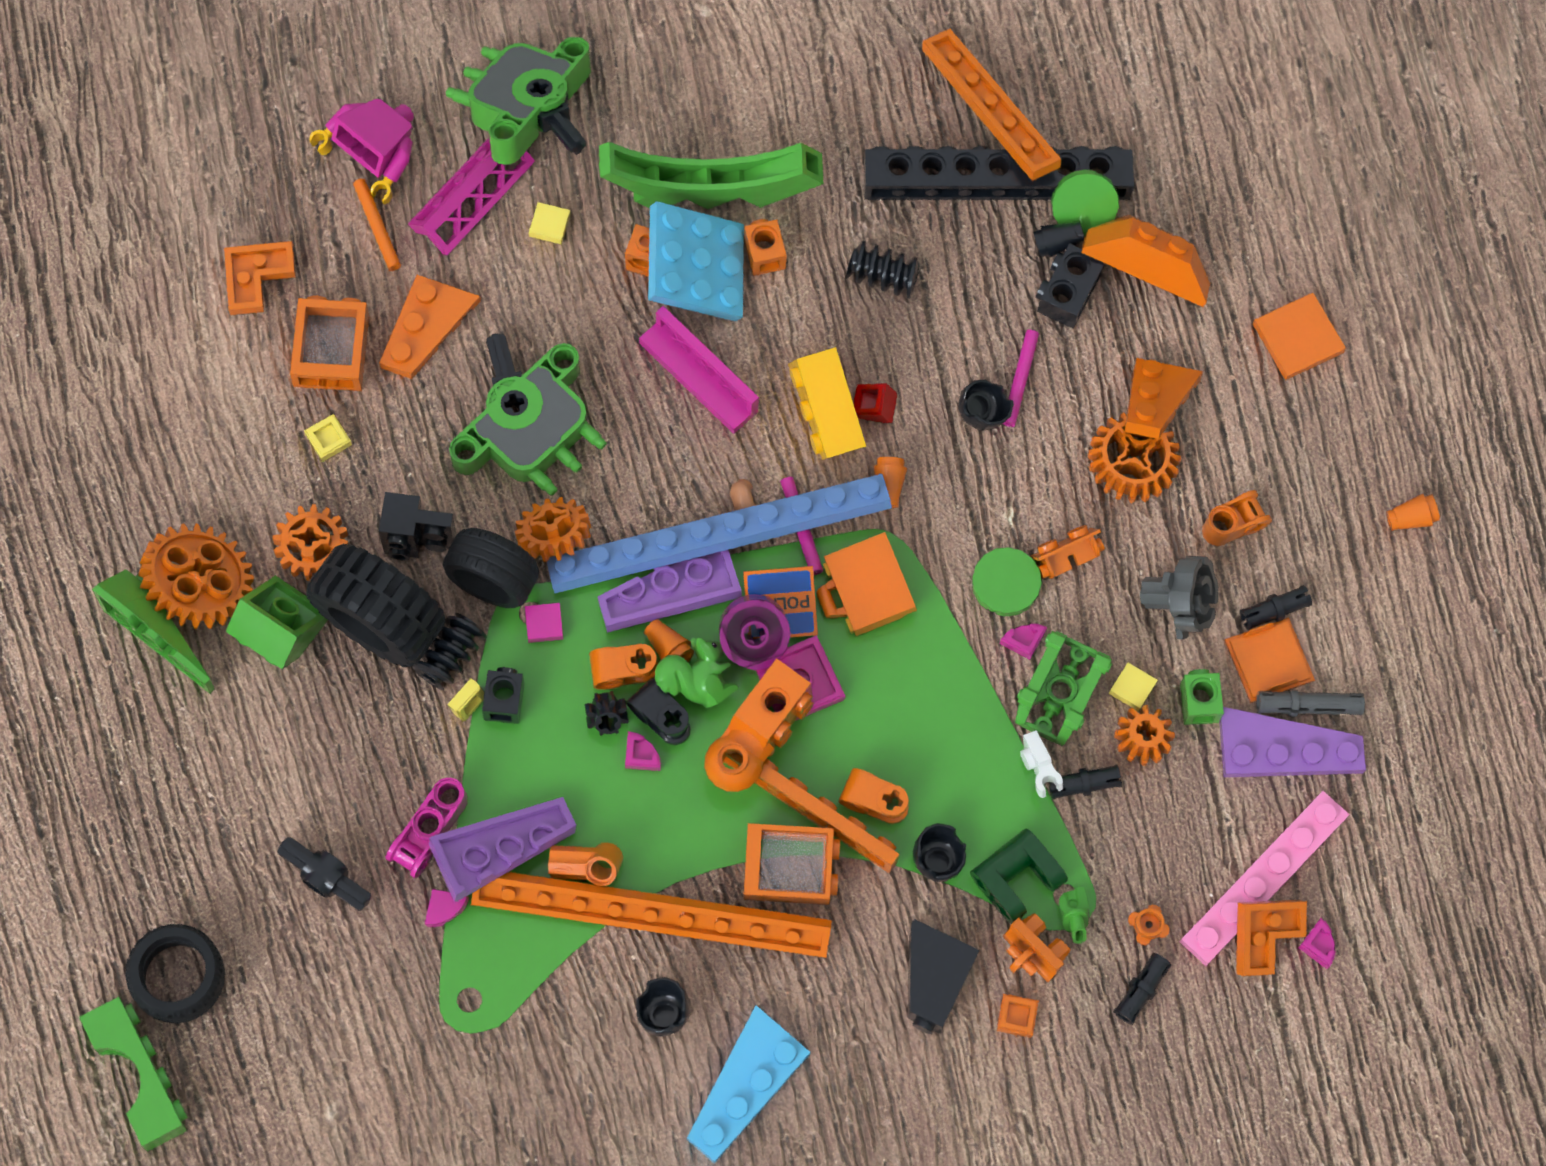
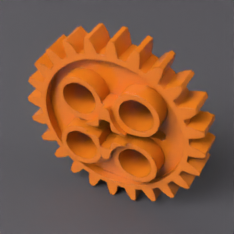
M184 523L181 524L178 533L170 526L165 536L158 533L154 542L148 543L140 560L141 567L138 572V576L143 578L140 588L150 589L146 600L158 601L154 609L156 612L165 608L168 610L166 619L170 620L176 615L179 617L180 626H183L186 620H191L194 629H197L200 621H204L208 629H212L215 619L223 626L228 617L232 618L240 598L253 590L250 586L254 576L249 574L252 564L242 563L247 553L245 551L237 553L234 551L238 543L237 541L229 544L224 542L226 538L225 532L218 537L213 536V527L211 526L207 529L206 533L201 532L200 526L197 523L193 531H189ZM180 591L186 592L189 595L182 594Z

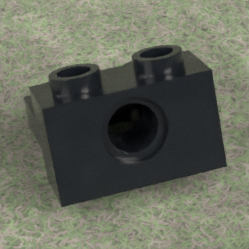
M385 492L379 526V535L384 554H389V557L395 560L406 561L410 557L419 558L421 545L435 552L446 551V548H450L457 535L453 514L421 510L420 496Z

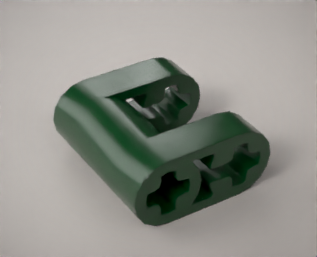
M1027 828L970 871V875L976 885L1010 924L1018 917H1023L1027 910L1007 883L1028 866L1052 892L1068 881V877L1059 863Z

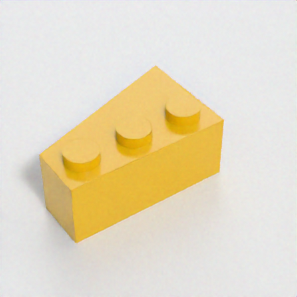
M836 347L798 358L789 363L790 376L801 400L800 408L803 418L809 422L813 433L810 435V441L815 454L820 453L822 460L865 447V440Z

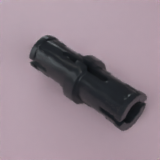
M1304 585L1279 596L1272 594L1267 596V600L1241 609L1239 611L1241 621L1247 620L1243 624L1247 630L1271 620L1281 621L1289 613L1312 606L1311 595L1305 596L1308 589Z
M1118 765L1089 771L1086 768H1080L1078 773L1062 775L1063 790L1058 791L1054 783L1048 782L1050 784L1049 791L1052 800L1081 793L1085 797L1090 796L1092 791L1122 787V781L1119 779L1121 775Z
M1152 953L1137 978H1132L1127 994L1117 1008H1115L1114 1013L1118 1018L1130 1025L1134 1024L1144 1005H1146L1148 1000H1153L1157 994L1155 990L1158 984L1172 965L1167 959L1157 953Z

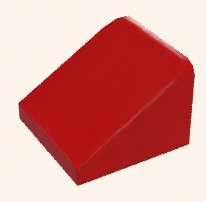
M887 383L857 384L853 402L857 418L880 423H892L897 392Z

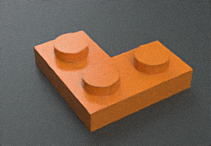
M292 241L224 247L228 310L230 315L264 312L262 281L296 277Z
M1281 900L1237 903L1236 974L1241 976L1275 974V939L1306 937L1307 901Z

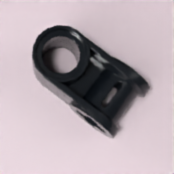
M650 678L626 701L627 706L635 716L647 724L666 743L679 745L690 736L691 728L687 711L669 692L664 693L660 686H657L654 678ZM671 721L673 724H677L680 721V727L677 728L672 725L668 728L667 723Z

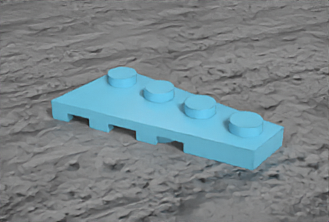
M757 1005L754 1007L687 1137V1140L714 1164L811 1053Z

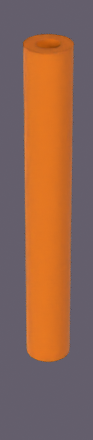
M364 178L358 179L353 182L355 191L389 271H395L401 267L398 256Z

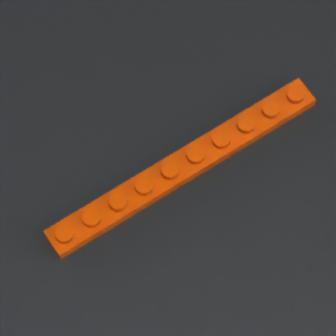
M507 872L474 891L471 898V905L823 958L827 957L832 920L513 872Z

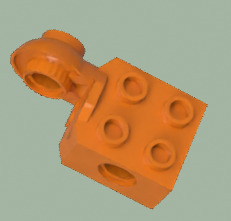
M776 658L733 715L723 735L708 748L705 755L704 768L709 780L716 787L725 791L739 792L749 788L758 780L762 772L763 763L774 754V748L776 746L782 748L792 735L793 731L790 728L797 717L803 720L813 707L811 683ZM774 704L785 706L779 712L768 710ZM736 753L741 755L743 762L740 767L729 769L723 765L725 757L729 754Z

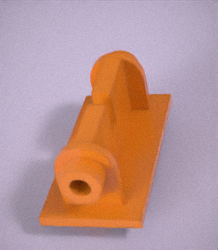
M1083 525L1067 533L1069 538L1057 543L1056 539L1039 545L1037 547L1038 552L1030 557L1041 562L1042 565L1038 566L1041 578L1045 579L1048 577L1053 579L1073 569L1068 559L1070 555L1073 556L1077 566L1099 557L1100 552L1104 551L1105 547L1101 539H1095L1094 535L1101 533L1100 529L1087 528V525Z

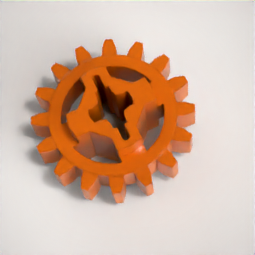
M559 497L556 503H551L549 498L545 499L544 504L541 506L534 503L532 504L533 511H523L521 513L523 520H518L515 523L517 527L515 535L518 545L526 550L534 559L541 555L543 562H547L550 556H555L557 561H560L562 554L575 555L573 548H583L585 546L583 539L591 537L589 529L592 527L589 516L586 514L584 506H577L574 499L570 500L567 504L564 503L563 497Z
M312 504L310 512H305L302 506H298V515L296 516L287 512L285 514L288 521L287 524L278 522L276 526L281 534L273 535L272 538L274 544L278 546L273 550L276 558H282L280 564L283 570L291 566V574L295 578L300 572H304L306 581H310L312 573L318 571L336 546L349 544L348 540L344 539L348 536L347 528L340 527L342 524L341 517L338 515L331 519V511L327 507L322 513H318L316 504ZM320 524L326 526L333 535H330V532H323ZM315 538L316 541H313L312 546L307 547L306 544L310 543V539ZM288 549H291L293 553H299L302 556V561L296 559Z

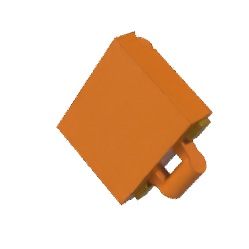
M885 532L824 556L826 562L823 563L828 578L832 577V579L816 591V595L826 618L848 617L845 620L851 634L855 633V636L864 634L917 611ZM834 589H837L843 607L838 609L830 592Z

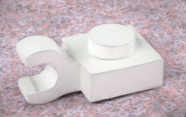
M1037 730L1023 735L1024 750H1021L1020 754L1027 770L1033 769L1037 776V794L1041 798L1046 797L1044 784L1047 782L1054 783L1058 791L1063 790L1062 776L1051 764V757Z

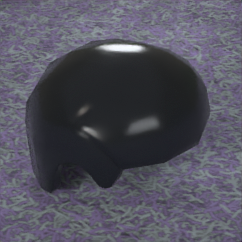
M985 379L973 380L961 390L958 404L963 420L979 431L992 430L1000 426L1011 417L1014 406L1013 400L1006 398L1002 385L991 383Z
M936 823L926 827L916 839L912 853L913 861L916 868L927 879L935 882H946L957 877L965 866L966 844L958 838L954 827Z
M667 977L648 981L645 991L636 999L637 1021L647 1033L658 1037H665L680 1031L690 1016V1000L678 981Z

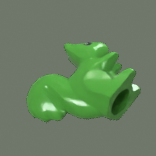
M693 637L691 638V643L698 660L690 665L679 655H668L658 663L655 669V681L664 693L669 692L676 696L681 692L689 701L709 708L719 704L738 690L739 687L735 683H726L722 678V673L731 666V663L717 662L724 654L721 643L705 641L701 637L697 639Z

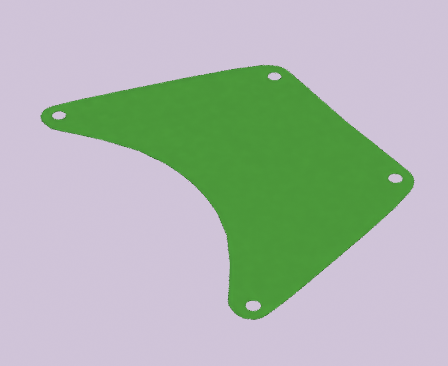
M880 529L858 530L813 539L823 568L822 573L814 575L817 637L845 694V700L810 714L803 720L794 721L790 728L793 733L782 748L776 746L774 754L767 759L773 762L779 768L777 772L787 779L794 777L804 783L808 788L807 792L817 799L822 796L831 801L837 807L836 812L848 819L849 816H852L861 821L867 827L866 832L875 838L882 836L891 841L896 846L895 851L899 853L898 862L895 866L922 875L913 861L912 853L916 839L926 827L936 823L954 827L958 838L966 844V864L957 877L942 883L959 888L991 903L972 879L970 871L1027 828L1039 839L1066 873L1068 881L1064 884L1071 885L1075 889L1084 886L1089 902L1090 918L1096 908V893L1076 846L1047 789L1046 797L1041 798L1037 794V776L1033 769L1027 770L1021 758L1020 751L1024 750V745L948 605L914 552L903 540L891 532ZM885 532L917 611L909 613L899 620L855 636V633H850L845 619H848V617H825L816 595V591L832 579V577L828 578L823 563L826 562L824 556ZM800 542L730 554L741 587L742 596H745L743 571L807 566ZM654 569L555 594L551 581L535 584L525 603L535 602L539 605L560 603L563 640L528 643L527 625L519 617L521 606L515 608L496 607L490 621L477 683L485 692L488 670L496 671L499 667L513 668L518 671L517 673L523 674L524 691L519 724L485 721L482 713L483 702L472 713L462 786L468 799L465 809L458 817L457 829L563 797L576 823V831L571 836L555 844V846L596 847L600 843H613L622 851L623 863L616 878L607 887L656 894L677 882L715 869L746 862L748 823L803 827L819 826L755 783L742 791L730 792L716 787L709 780L704 768L705 755L709 746L723 735L733 715L760 681L755 670L737 665L728 659L725 653L717 662H730L731 666L722 673V678L726 683H735L739 687L738 690L719 704L705 708L703 705L689 701L681 692L676 696L670 694L685 708L689 717L690 736L682 744L671 745L663 741L647 724L638 719L628 706L626 711L629 722L626 724L621 723L618 734L612 733L600 736L596 727H587V715L584 705L586 703L592 704L595 693L600 694L613 691L617 700L625 698L627 701L645 684L623 685L605 690L595 689L589 653L592 650L603 647H622L636 644L649 645L655 651L648 637L644 634V630L652 621L607 633L598 603V596L635 577L642 578L654 572ZM837 589L830 591L837 609L843 607ZM736 599L659 620L690 642L693 637L696 639L701 637L705 641L720 643L719 622L721 615L726 607ZM813 636L792 637L789 640L788 647ZM655 651L656 656H657V662L659 663V662L661 661V659H660L659 655L657 654V652ZM695 651L693 657L688 662L690 665L698 660ZM639 658V669L646 668L645 658ZM501 688L496 691L494 696L497 699L506 700L513 695V691L509 688ZM771 706L768 710L774 712V710H773V708H772V706ZM671 721L667 723L668 728L672 725L677 728L680 727V721L677 724H673ZM628 731L642 735L654 746L660 757L661 771L625 769ZM723 762L726 768L733 769ZM853 768L872 773L882 780L902 787L906 791L909 799V809L903 821L889 824L867 814L852 811L839 803L838 800ZM893 798L891 803H887V809L893 810L895 806H898L899 800ZM761 839L760 860L788 856H823V843ZM840 841L839 857L870 861ZM550 848L509 872L551 878L550 874H548ZM597 861L600 866L611 868L606 861ZM1029 866L1007 883L1027 910V913L1021 919H1025L1035 913L1045 923L1046 930H1064L1062 924L1063 916L1060 913L1059 906L1053 899L1054 892L1050 891L1041 882ZM560 879L566 881L593 884L589 880ZM472 893L469 894V901L465 910L453 920L445 923L439 989V1006L444 1021L456 1031L470 1034L497 1028L508 1020L573 952L606 925L471 905ZM474 988L480 992L482 1003L476 1011L465 1012L459 1008L457 997L463 989Z

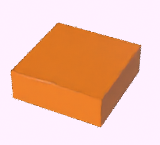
M1003 994L996 1031L1032 1038L1039 1000Z

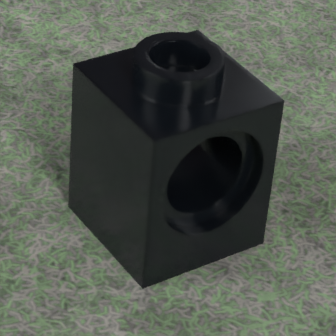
M499 667L496 671L488 670L482 708L485 721L519 724L524 691L523 674H519L517 670L508 667ZM501 688H509L513 691V695L506 700H500L494 696L496 691Z

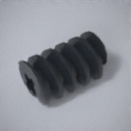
M862 240L852 253L845 279L847 280L855 272L856 283L860 284L868 276L869 287L873 288L881 280L882 291L886 292L893 284L894 295L899 296L906 288L907 299H910L920 268H918V261L915 256L908 264H905L904 253L901 252L895 260H892V249L888 248L880 256L879 245L875 244L870 252H867L866 241Z
M455 613V616L450 615L446 617L445 624L447 627H443L438 634L439 638H435L430 645L431 650L428 649L423 655V661L413 665L414 671L421 678L439 690H444L441 685L442 682L455 683V680L449 674L451 670L458 673L463 672V669L457 662L459 659L470 662L471 658L465 650L469 648L478 651L479 646L473 639L477 637L486 640L487 635L476 623L459 613Z

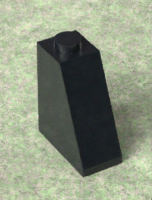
M914 919L909 930L908 1019L914 1021L912 1025L924 1033L932 1034L935 1031L940 1034L977 958L979 950Z

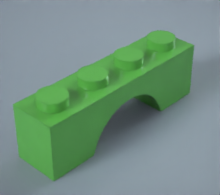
M117 997L80 1016L79 1019L94 1049L100 1056L118 1055L131 1060L139 1071V1095L126 1115L141 1146L148 1152L186 1132L187 1130L182 1121L188 1119V1116L180 1100L172 1101L167 1091L168 1088L172 1087V1083L163 1067L156 1069L151 1059L157 1053L148 1035L140 1036L135 1025L141 1021L132 1003L125 1006L120 997Z

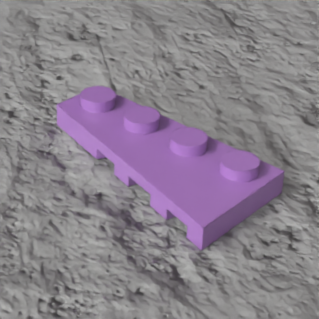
M729 550L654 568V572L642 578L635 577L598 596V603L608 633L742 597V591Z
M1223 707L1224 714L1219 721L1224 778L1363 774L1366 771L1363 736Z
M561 797L431 836L429 838V846L451 896L456 903L547 850L552 845L571 836L576 831V823L564 798Z

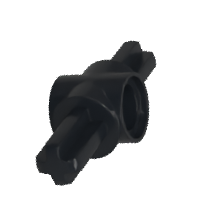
M291 837L286 838L280 844L277 851L278 855L301 870V880L317 894L324 898L332 897L335 894L358 911H362L369 904L372 897L371 893L347 877L349 873L347 866L325 850L313 853Z

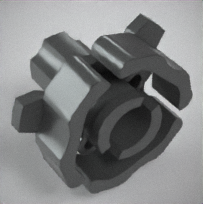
M1186 556L1185 559H1179L1173 573L1164 572L1163 577H1145L1142 580L1140 591L1141 604L1148 609H1169L1174 618L1177 639L1188 638L1189 632H1202L1204 628L1209 629L1215 619L1216 610L1215 608H1210L1209 604L1218 603V581L1215 577L1213 563L1208 557Z

